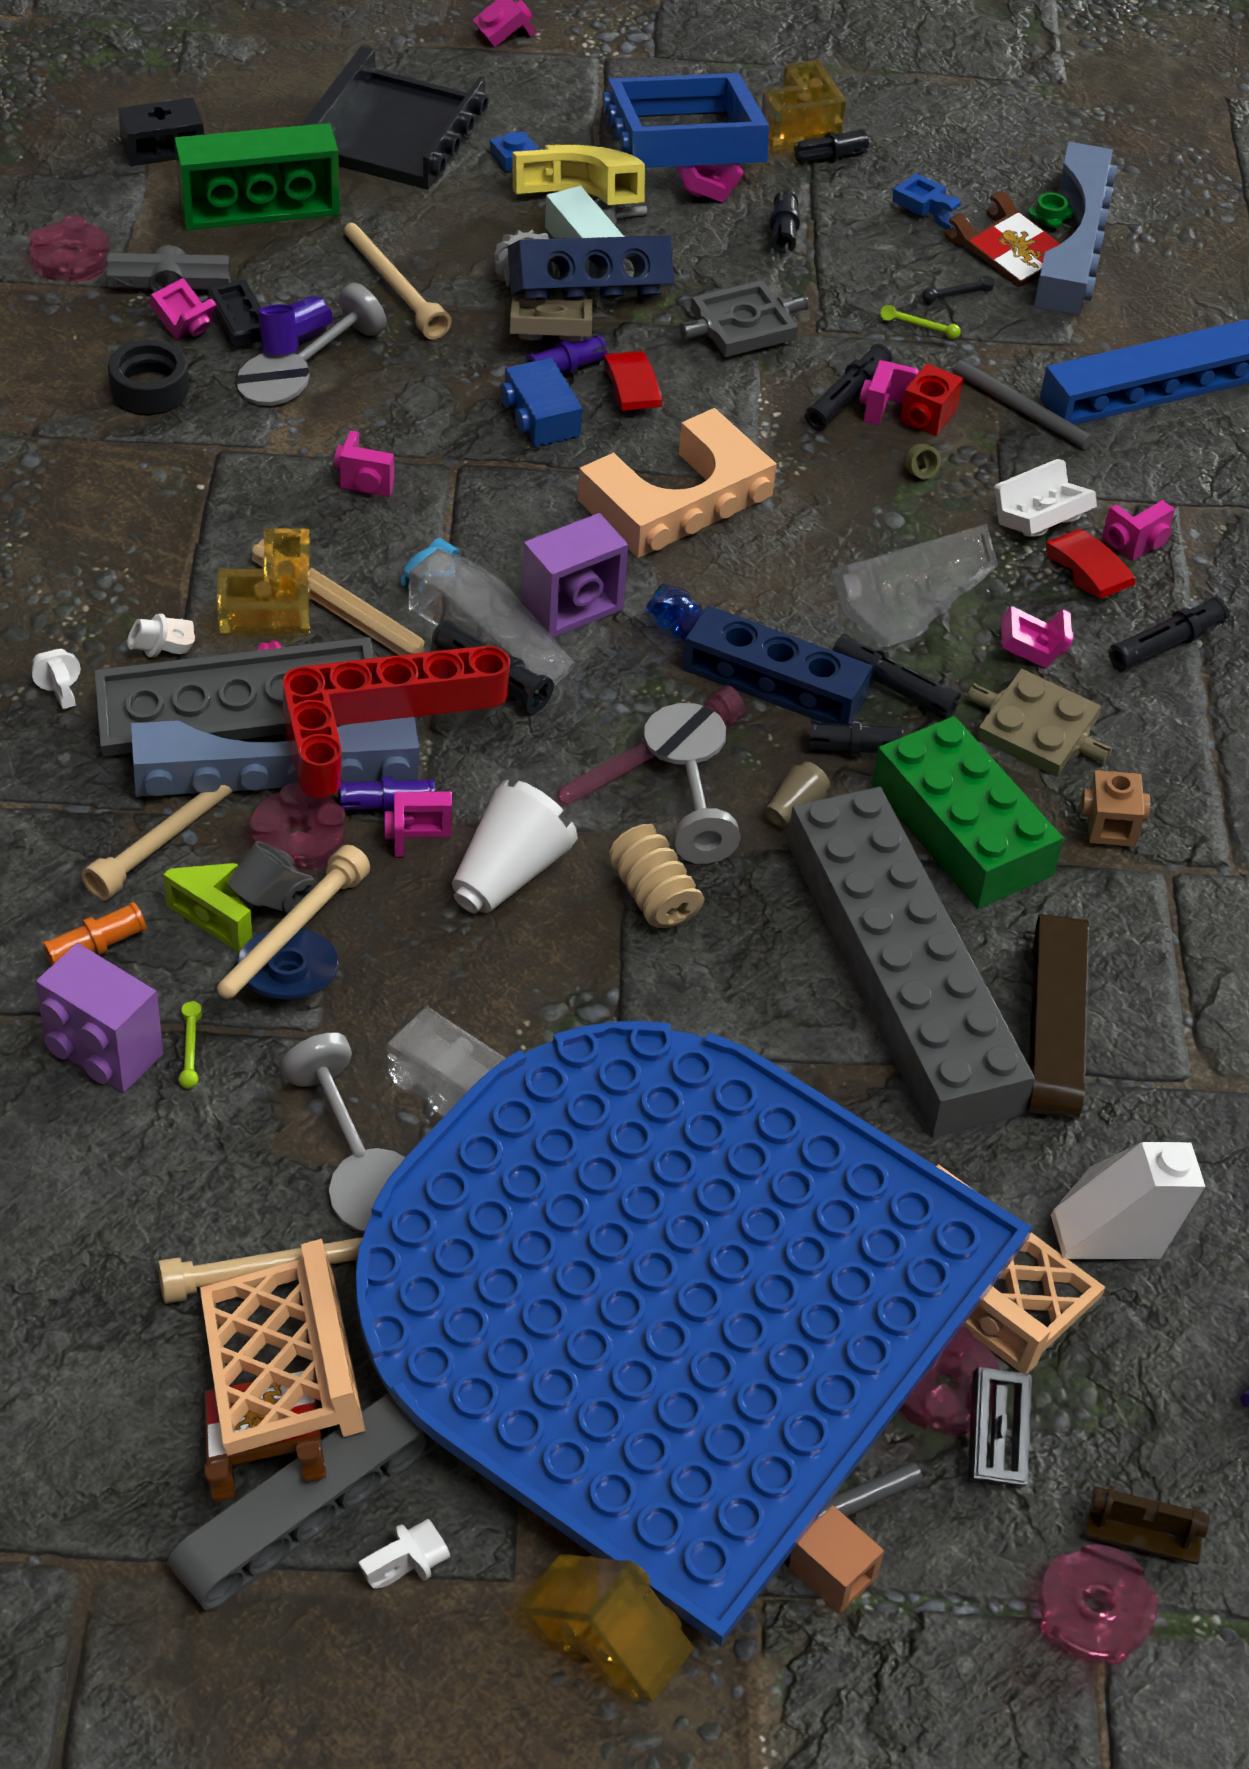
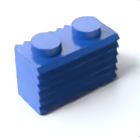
M553 357L505 368V383L500 385L501 399L506 408L512 407L515 411L516 424L521 434L527 433L536 447H539L541 444L546 446L549 442L554 444L557 440L562 442L565 438L567 440H570L572 437L577 439L581 435V403L578 402L575 393H572V388H569V384L566 383V379L560 373L559 367L557 368L556 362L554 363Z

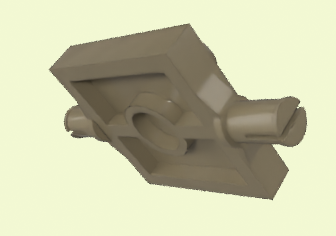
M1022 668L1008 688L998 694L979 686L977 683H974L968 692L967 701L990 710L979 726L977 739L1058 777L1066 764L1080 753L1103 765L1111 755L1113 747L1089 737L1091 728L1100 716L1101 705Z

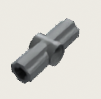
M171 245L162 246L153 254L108 253L107 282L109 289L152 290L155 293L184 278L193 291H207L209 287L231 282L229 255H188L182 249Z

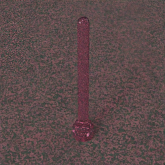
M729 685L711 693L709 700L704 704L705 707L712 709L720 715L726 726L745 716V706L741 696ZM644 741L562 786L557 792V798L562 804H570L653 758L655 755L649 751Z

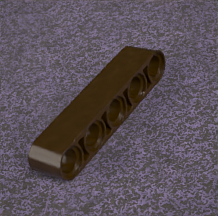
M1039 914L1037 918L1033 942L1028 1062L1035 1080L1027 1112L1079 1118L1081 1115L1085 1091L1089 922L1085 919Z

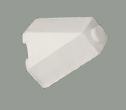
M1141 1142L1090 1166L1051 1214L1063 1259H1161L1206 1187L1192 1143Z

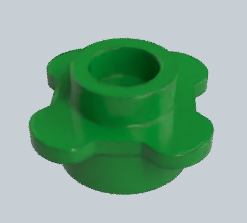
M1053 192L1040 195L1037 206L1030 207L1028 215L1031 218L1038 219L1040 224L1051 228L1060 227L1062 221L1066 218H1072L1074 213L1073 209L1068 206V200L1063 195Z

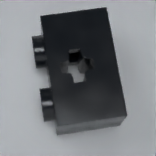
M193 97L118 108L121 142L130 166L176 160L174 137L204 135L203 121Z

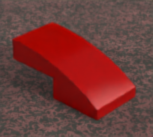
M644 351L604 354V370L613 382V398L622 411L662 407V397L658 382Z
M1082 529L1046 542L1047 558L1072 569L1074 586L1100 599L1135 585L1134 575L1122 560L1100 540Z

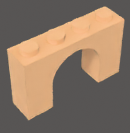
M716 408L681 422L679 455L706 480L698 486L673 490L651 485L640 478L615 453L579 468L578 501L592 515L601 513L628 543V549L637 558L655 550H660L674 541L689 534H694L704 527L728 518L734 513L756 503L763 502L773 496L777 464Z

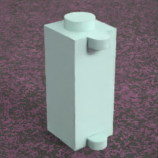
M581 185L546 195L545 228L555 239L624 237ZM587 259L585 263L586 272L589 276L595 278L597 276V267L591 260Z

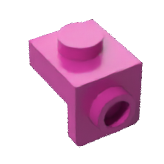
M496 0L473 19L475 25L494 48L520 26L531 37L536 33L529 22L534 16L522 0H519L517 3L513 0Z
M739 163L675 167L684 181L683 187L690 194L699 198L704 195L722 203L738 185L743 175V170Z
M184 278L151 294L148 304L176 341L188 334H191L193 337L198 336L207 330L212 324L210 319L217 307L213 299L202 303Z
M880 360L872 381L865 379L862 387L860 404L866 405L864 422L880 425L889 400L903 404L905 389L918 375L919 370Z
M350 430L345 444L337 446L334 458V469L340 470V487L342 489L390 497L394 488V454L359 448V432Z
M1161 500L1133 517L1118 505H1114L1108 509L1102 538L1129 560L1133 561L1153 548L1158 549L1167 542L1172 532L1170 526L1175 509L1164 500Z
M1012 606L1001 616L1002 648L1015 656L1023 657L1044 668H1047L1059 655L1065 654L1073 641L1071 614L1064 609H1061L1048 623Z
M452 791L394 792V811H385V840H395V857H404V838L452 837Z

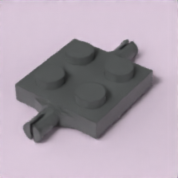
M764 280L755 281L692 297L691 311L698 320L681 323L679 330L683 340L705 335L714 341L724 357L738 355L796 340L798 325L789 314L807 310L809 303L804 293L783 298L772 292Z

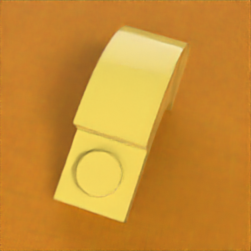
M545 145V150L512 152L513 191L516 194L562 191L581 185L588 194L599 197L607 205L645 202V164L631 154L619 150L586 145Z

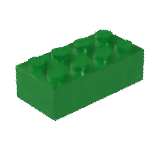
M331 123L174 137L179 203L186 231L340 215L339 155Z
M955 716L878 747L872 786L874 788L881 786L894 812L977 909L1055 875L1064 840L1063 836Z

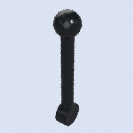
M982 276L979 281L939 290L926 288L922 293V299L926 303H933L939 297L978 289L992 291L995 280L990 276Z

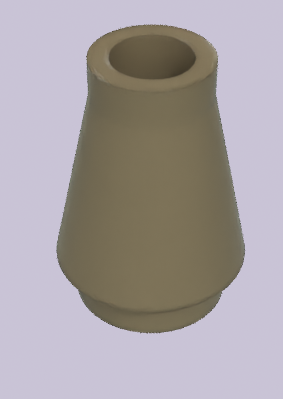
M805 761L800 766H792L772 801L764 808L767 819L773 825L783 829L790 823L792 806L826 799V791L830 788V781L822 769L811 762Z

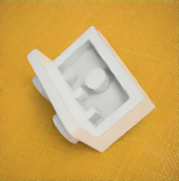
M1055 459L1000 482L994 488L999 525L1023 532L1025 536L1045 534L1049 527L1061 522L1075 521L1081 517L1082 513L1097 507L1095 491L1068 483L1066 462L1060 459Z

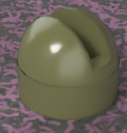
M926 444L912 446L904 456V466L908 472L921 479L933 477L941 465V456L938 450ZM916 458L918 459V461H919V463H920V465H921V467H922V469H920V470H919V468H918V464H917Z

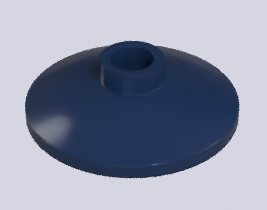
M300 929L246 985L261 995L276 999H298L313 995L327 987L335 978L338 970L337 952L334 946L323 936L310 930ZM271 930L260 933L250 939L241 949L238 963Z

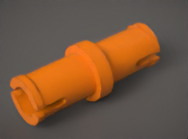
M131 902L128 906L96 920L92 916L83 919L81 922L82 926L49 941L46 940L42 942V946L52 966L76 943L81 944L100 956L108 952V946L138 932H144L147 930V927L137 904Z

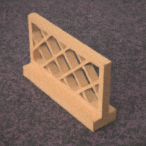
M939 1164L936 1166L944 1172H946L947 1174L954 1177L955 1179H957L958 1181L962 1182ZM1033 1233L1030 1234L1029 1239L1020 1251L1028 1252L1036 1258L1038 1266L1014 1265V1260H1012L999 1277V1279H1006L1009 1293H1000L992 1287L962 1326V1329L1017 1371L1028 1374L1037 1365L1043 1351L1102 1297L1106 1288L1070 1260L1063 1259L1059 1252ZM1018 1280L1042 1281L1045 1296L1020 1294ZM1054 1282L1070 1283L1083 1294L1079 1298L1059 1297L1056 1294ZM1024 1309L1048 1311L1051 1324L1046 1327L1024 1311Z
M322 1239L301 1244L302 1259L200 1287L222 1441L227 1456L337 1424L340 1426L343 1437L366 1431L335 1277ZM299 1280L297 1287L286 1299L271 1294L278 1285ZM235 1297L245 1299L233 1314L216 1308V1303ZM260 1305L275 1310L262 1326L247 1320ZM289 1317L305 1322L293 1337L277 1332ZM236 1332L251 1337L238 1353L223 1347ZM266 1343L282 1349L269 1365L253 1359ZM296 1355L312 1360V1363L299 1377L284 1371ZM243 1370L258 1376L245 1392L229 1387ZM273 1382L289 1388L275 1405L259 1399ZM304 1394L320 1400L322 1403V1408L297 1414L291 1411ZM249 1410L265 1416L256 1427L235 1432V1426Z

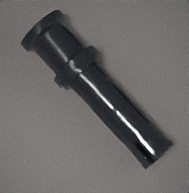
M444 620L438 624L432 635L433 644L444 650L487 646L449 620ZM509 656L508 694L519 700L522 708L530 714L539 712L546 706L554 690L553 680L546 675H536L526 668L523 660L518 657Z

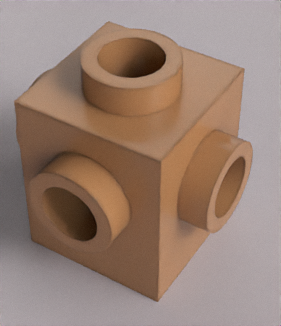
M1095 770L1090 789L1083 788L1080 799V815L1088 818L1089 843L1136 847L1142 823L1148 820L1150 813V794L1143 793L1141 774Z

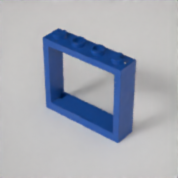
M739 73L608 79V92L602 93L604 115H608L609 127L614 128L615 141H620L621 151L640 159L645 164V168L768 162L769 124ZM725 112L731 123L642 127L638 116Z

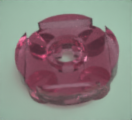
M67 216L63 222L54 223L42 229H36L29 235L32 267L39 275L46 279L56 281V275L69 276V282H82L100 275L107 267V255L110 253L109 239L100 228L87 224L83 216Z
M298 783L287 784L281 788L280 793L265 799L258 805L250 818V832L253 845L256 841H261L272 848L286 851L293 857L295 867L312 864V870L327 866L329 858L341 846L345 845L346 814L344 809L330 797L314 798L308 796L300 789ZM301 826L307 828L308 832L297 831L295 834H291L290 828Z
M962 1326L899 1410L909 1421L923 1429H926L928 1424L935 1428L945 1429V1435L956 1436L970 1433L973 1370L978 1367L1001 1370L1000 1365L989 1348L973 1338L972 1333ZM946 1373L957 1378V1389L952 1390L947 1384L938 1387L934 1383L938 1378V1374ZM990 1382L988 1420L992 1416L993 1382Z
M1104 1545L1082 1546L1080 1552L1070 1553L1067 1556L1063 1553L1055 1558L1045 1573L1038 1598L1039 1609L1042 1615V1630L1049 1639L1057 1642L1064 1649L1078 1657L1092 1661H1104L1113 1665L1121 1664L1128 1659L1132 1652L1139 1649L1149 1637L1158 1612V1599L1155 1589L1153 1588L1151 1593L1149 1584L1143 1578L1145 1571L1136 1560L1126 1553ZM1095 1592L1101 1593L1106 1596L1105 1605L1113 1610L1097 1613L1089 1608V1605L1084 1602L1083 1597L1092 1599Z

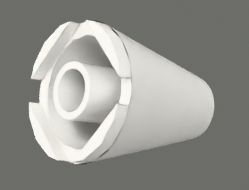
M503 780L499 787L496 788L452 881V887L456 892L454 894L455 900L461 907L471 913H477L478 911L484 913L491 912L567 853L578 839L573 822L566 828L559 819L563 809L545 793L525 782L518 781L514 787L508 786L509 780Z

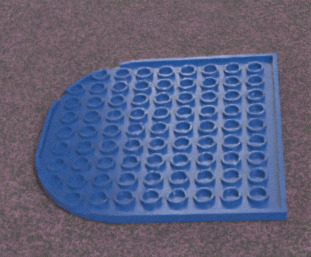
M621 1021L582 1026L554 1034L553 1041L533 1048L526 1053L519 1050L493 1067L470 1088L406 1156L388 1178L373 1204L372 1215L366 1226L363 1240L359 1245L356 1291L361 1333L370 1360L383 1385L397 1405L422 1431L443 1448L721 1646L797 1546V1543L825 1509L1027 1242L1033 1227L768 1059L738 1043L707 1032L705 1038L691 1033L670 1030L671 1024L661 1022Z

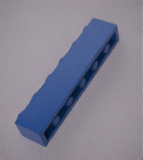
M1249 319L1048 365L1045 370L1040 399L1050 411L1076 425L1249 383Z

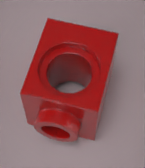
M926 364L905 389L900 422L937 436L958 410L963 377Z

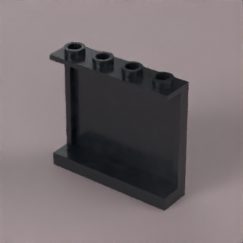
M361 45L301 126L331 123L338 147L339 167L429 190L436 178L444 174L449 159L457 155L465 136L471 135L476 120L479 116H484L486 113L489 95L485 93V77L479 76L467 93L375 69V49Z

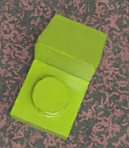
M238 864L170 868L163 874L166 906L240 953L243 946L252 939L251 910L248 909L244 902L238 899L240 896L227 883V880L238 867Z

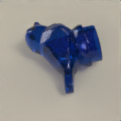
M665 583L657 587L652 595V599L646 605V609L652 613L655 621L664 630L670 629L671 634L675 638H681L686 641V637L704 612L701 604L692 601L687 590Z

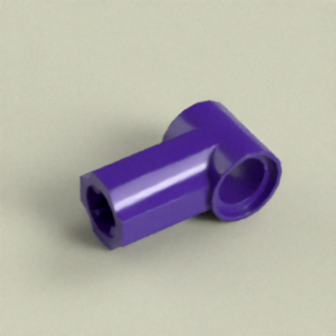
M310 296L290 305L275 304L260 308L258 315L262 351L269 355H284L297 351L299 349L298 342L325 332L327 326L333 323L332 310L324 303L322 297Z

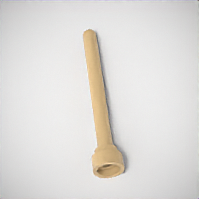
M348 223L344 227V234L416 313L415 322L417 328L426 338L431 340L444 336L451 326L450 315L441 305L427 303L355 223Z
M221 785L214 792L198 794L117 857L96 859L81 872L82 881L87 890L102 901L109 900L122 890L123 882L127 878L126 873L233 792L232 789L226 785Z
M341 846L329 858L326 876L220 981L217 986L218 994L224 999L233 998L340 888L346 889L357 886L370 872V863L366 855L355 846Z
M363 1237L325 1243L324 1246L330 1264L357 1260L359 1245ZM302 1248L193 1266L192 1261L181 1262L180 1257L158 1261V1273L163 1302L168 1304L186 1301L188 1294L197 1293V1287L207 1286L302 1259Z

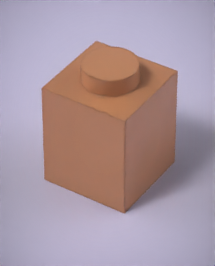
M832 1505L821 1517L815 1520L797 1543L791 1554L789 1569L840 1614L878 1578L885 1550Z

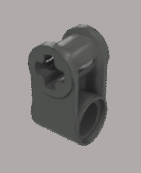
M261 841L254 843L227 880L228 885L248 902L259 907L267 906L287 913L318 884L312 876L301 873L294 866V859L289 853L272 848Z

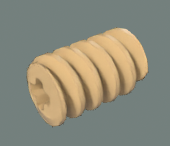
M641 824L622 833L613 842L609 851V861L614 869L618 871L619 877L626 884V888L631 896L635 898L636 904L643 911V915L650 925L656 928L678 926L690 920L699 912L703 906L704 897L700 890L695 889L696 884L692 877L686 875L687 870L681 862H678V856L675 851L669 848L670 844L666 837L656 834V828L652 824Z

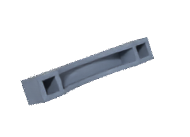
M1068 141L1058 194L1063 195L1068 200V206L1074 211L1073 215L1078 228L1063 243L1045 252L1034 307L1080 315L1083 300L1091 301L1117 170L1116 165L1110 164L1113 149Z
M415 717L337 727L342 747L341 781L374 782L380 781L381 777L391 776L392 781L418 780L419 742ZM181 721L131 723L136 797L214 792L221 785L230 787L232 791L299 787L289 741L245 742L221 738L199 731Z

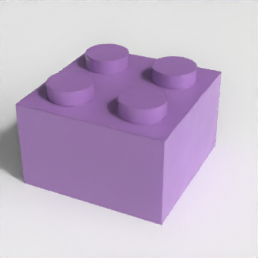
M601 513L575 521L572 524L524 542L521 607L548 639L624 609L628 543Z
M76 943L36 980L39 1011L44 1030V1042L47 1048L58 1058H68L84 1068L87 1074L100 1084L108 1083L124 1093L164 1054L157 991L81 944Z

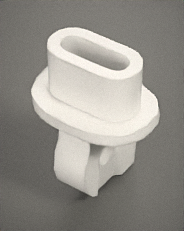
M156 614L151 620L137 619L128 635L127 644L129 649L143 650L151 658L157 657L161 650L174 654H185L190 651L195 642L193 621L166 618L164 614Z
M64 649L37 654L33 658L32 678L35 684L44 690L54 691L62 709L76 706L74 695L69 687L77 680L81 670L80 663L75 655L66 652Z
M426 1519L408 1530L403 1524L396 1526L395 1533L398 1540L359 1561V1565L368 1583L377 1589L394 1583L413 1569H415L421 1579L427 1580L431 1577L430 1568L450 1558V1552L432 1522Z

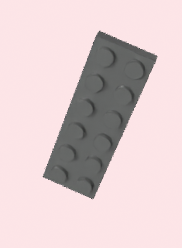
M371 637L95 670L103 756L133 753L131 723L181 721L199 731L233 740L287 734L283 719V677L286 672L300 666L373 658Z

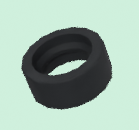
M159 340L133 341L120 347L110 357L108 363L110 391L113 400L122 408L141 414L162 413L177 407L187 397L189 390L188 364L184 353L176 346ZM147 371L162 372L169 375L160 381L148 383L129 379V377L137 373Z

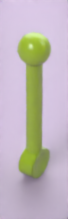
M885 305L880 312L881 317L886 321L897 319L944 333L951 340L957 339L961 332L956 324L946 326L896 311L892 305Z
M195 1001L186 1002L181 1008L182 1018L186 1021L184 1070L180 1073L178 1081L185 1089L194 1088L199 1080L198 1074L194 1071L196 1022L202 1017V1008Z

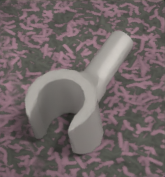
M600 198L594 201L614 225L617 219L647 215L646 206L615 208V205H607Z

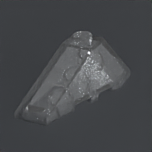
M984 524L831 570L842 611L881 646L888 647L921 636L929 628L927 626L937 616L944 615L951 609V604L961 594L973 589L998 566L988 525Z
M440 548L410 570V610L436 626L444 620L452 621L457 627L482 641L487 646L501 648L508 656L520 658L525 662L526 668L536 675L550 677L554 682V686L575 669V662L497 575L466 557Z

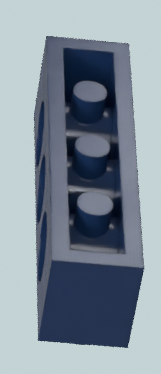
M670 235L518 240L507 246L511 295L525 294L526 301L549 299V293H562L563 299H581L587 297L586 292L600 291V298L624 296V290H637V296L639 297L661 295L662 288L674 284ZM624 258L630 260L634 266L633 277L627 275L623 269ZM587 259L591 260L597 267L596 278H592L586 272L585 263ZM549 261H553L559 267L560 276L558 280L552 278L548 273L547 265Z
M709 605L686 637L683 670L817 721L836 724H852V720L855 719L868 697L873 665Z

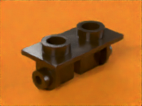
M1108 1485L1107 1489L1094 1486L1085 1537L1198 1565L1202 1538L1206 1537L1210 1516L1200 1512V1508L1197 1506L1187 1509L1115 1491V1486Z

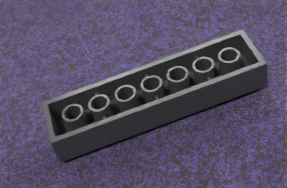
M881 786L792 806L787 845L932 1138L1024 1115L1035 1077Z

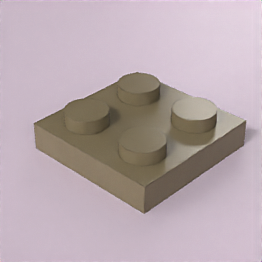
M512 297L510 334H519V338L524 340H540L543 338V335H559L560 340L569 342L581 341L583 336L592 337V299L549 298L546 300L526 301L525 297Z

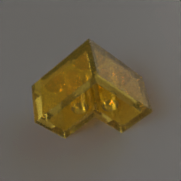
M819 59L785 64L782 88L763 91L761 112L769 124L768 144L772 150L789 149L794 147L797 141L825 137L828 131H833L835 134L842 133L846 100Z
M264 528L263 569L218 568L217 615L220 633L310 634V530Z
M560 1554L518 1604L549 1648L585 1653L616 1696L654 1701L694 1650L693 1645L680 1629L682 1623L679 1617L669 1607L661 1603L649 1586L651 1581L647 1573L630 1560L622 1561L593 1556L583 1557Z

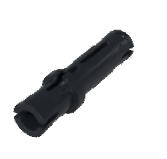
M877 343L860 360L852 361L845 368L844 375L812 406L807 408L804 416L808 425L818 431L824 430L861 393L865 379L872 381L879 361H893L891 351L885 345Z
M1216 596L1194 608H1181L1172 614V618L1119 643L1112 644L1110 646L1111 649L1108 650L1110 661L1117 670L1124 671L1134 664L1157 655L1181 642L1191 643L1197 640L1202 632L1219 624L1226 623L1229 618L1228 607L1221 598Z
M843 633L832 649L834 652L873 665L870 679L871 684L877 682L902 696L931 709L945 719L953 715L960 702L958 700L961 698V693L900 664L889 657V652L881 648L875 650Z

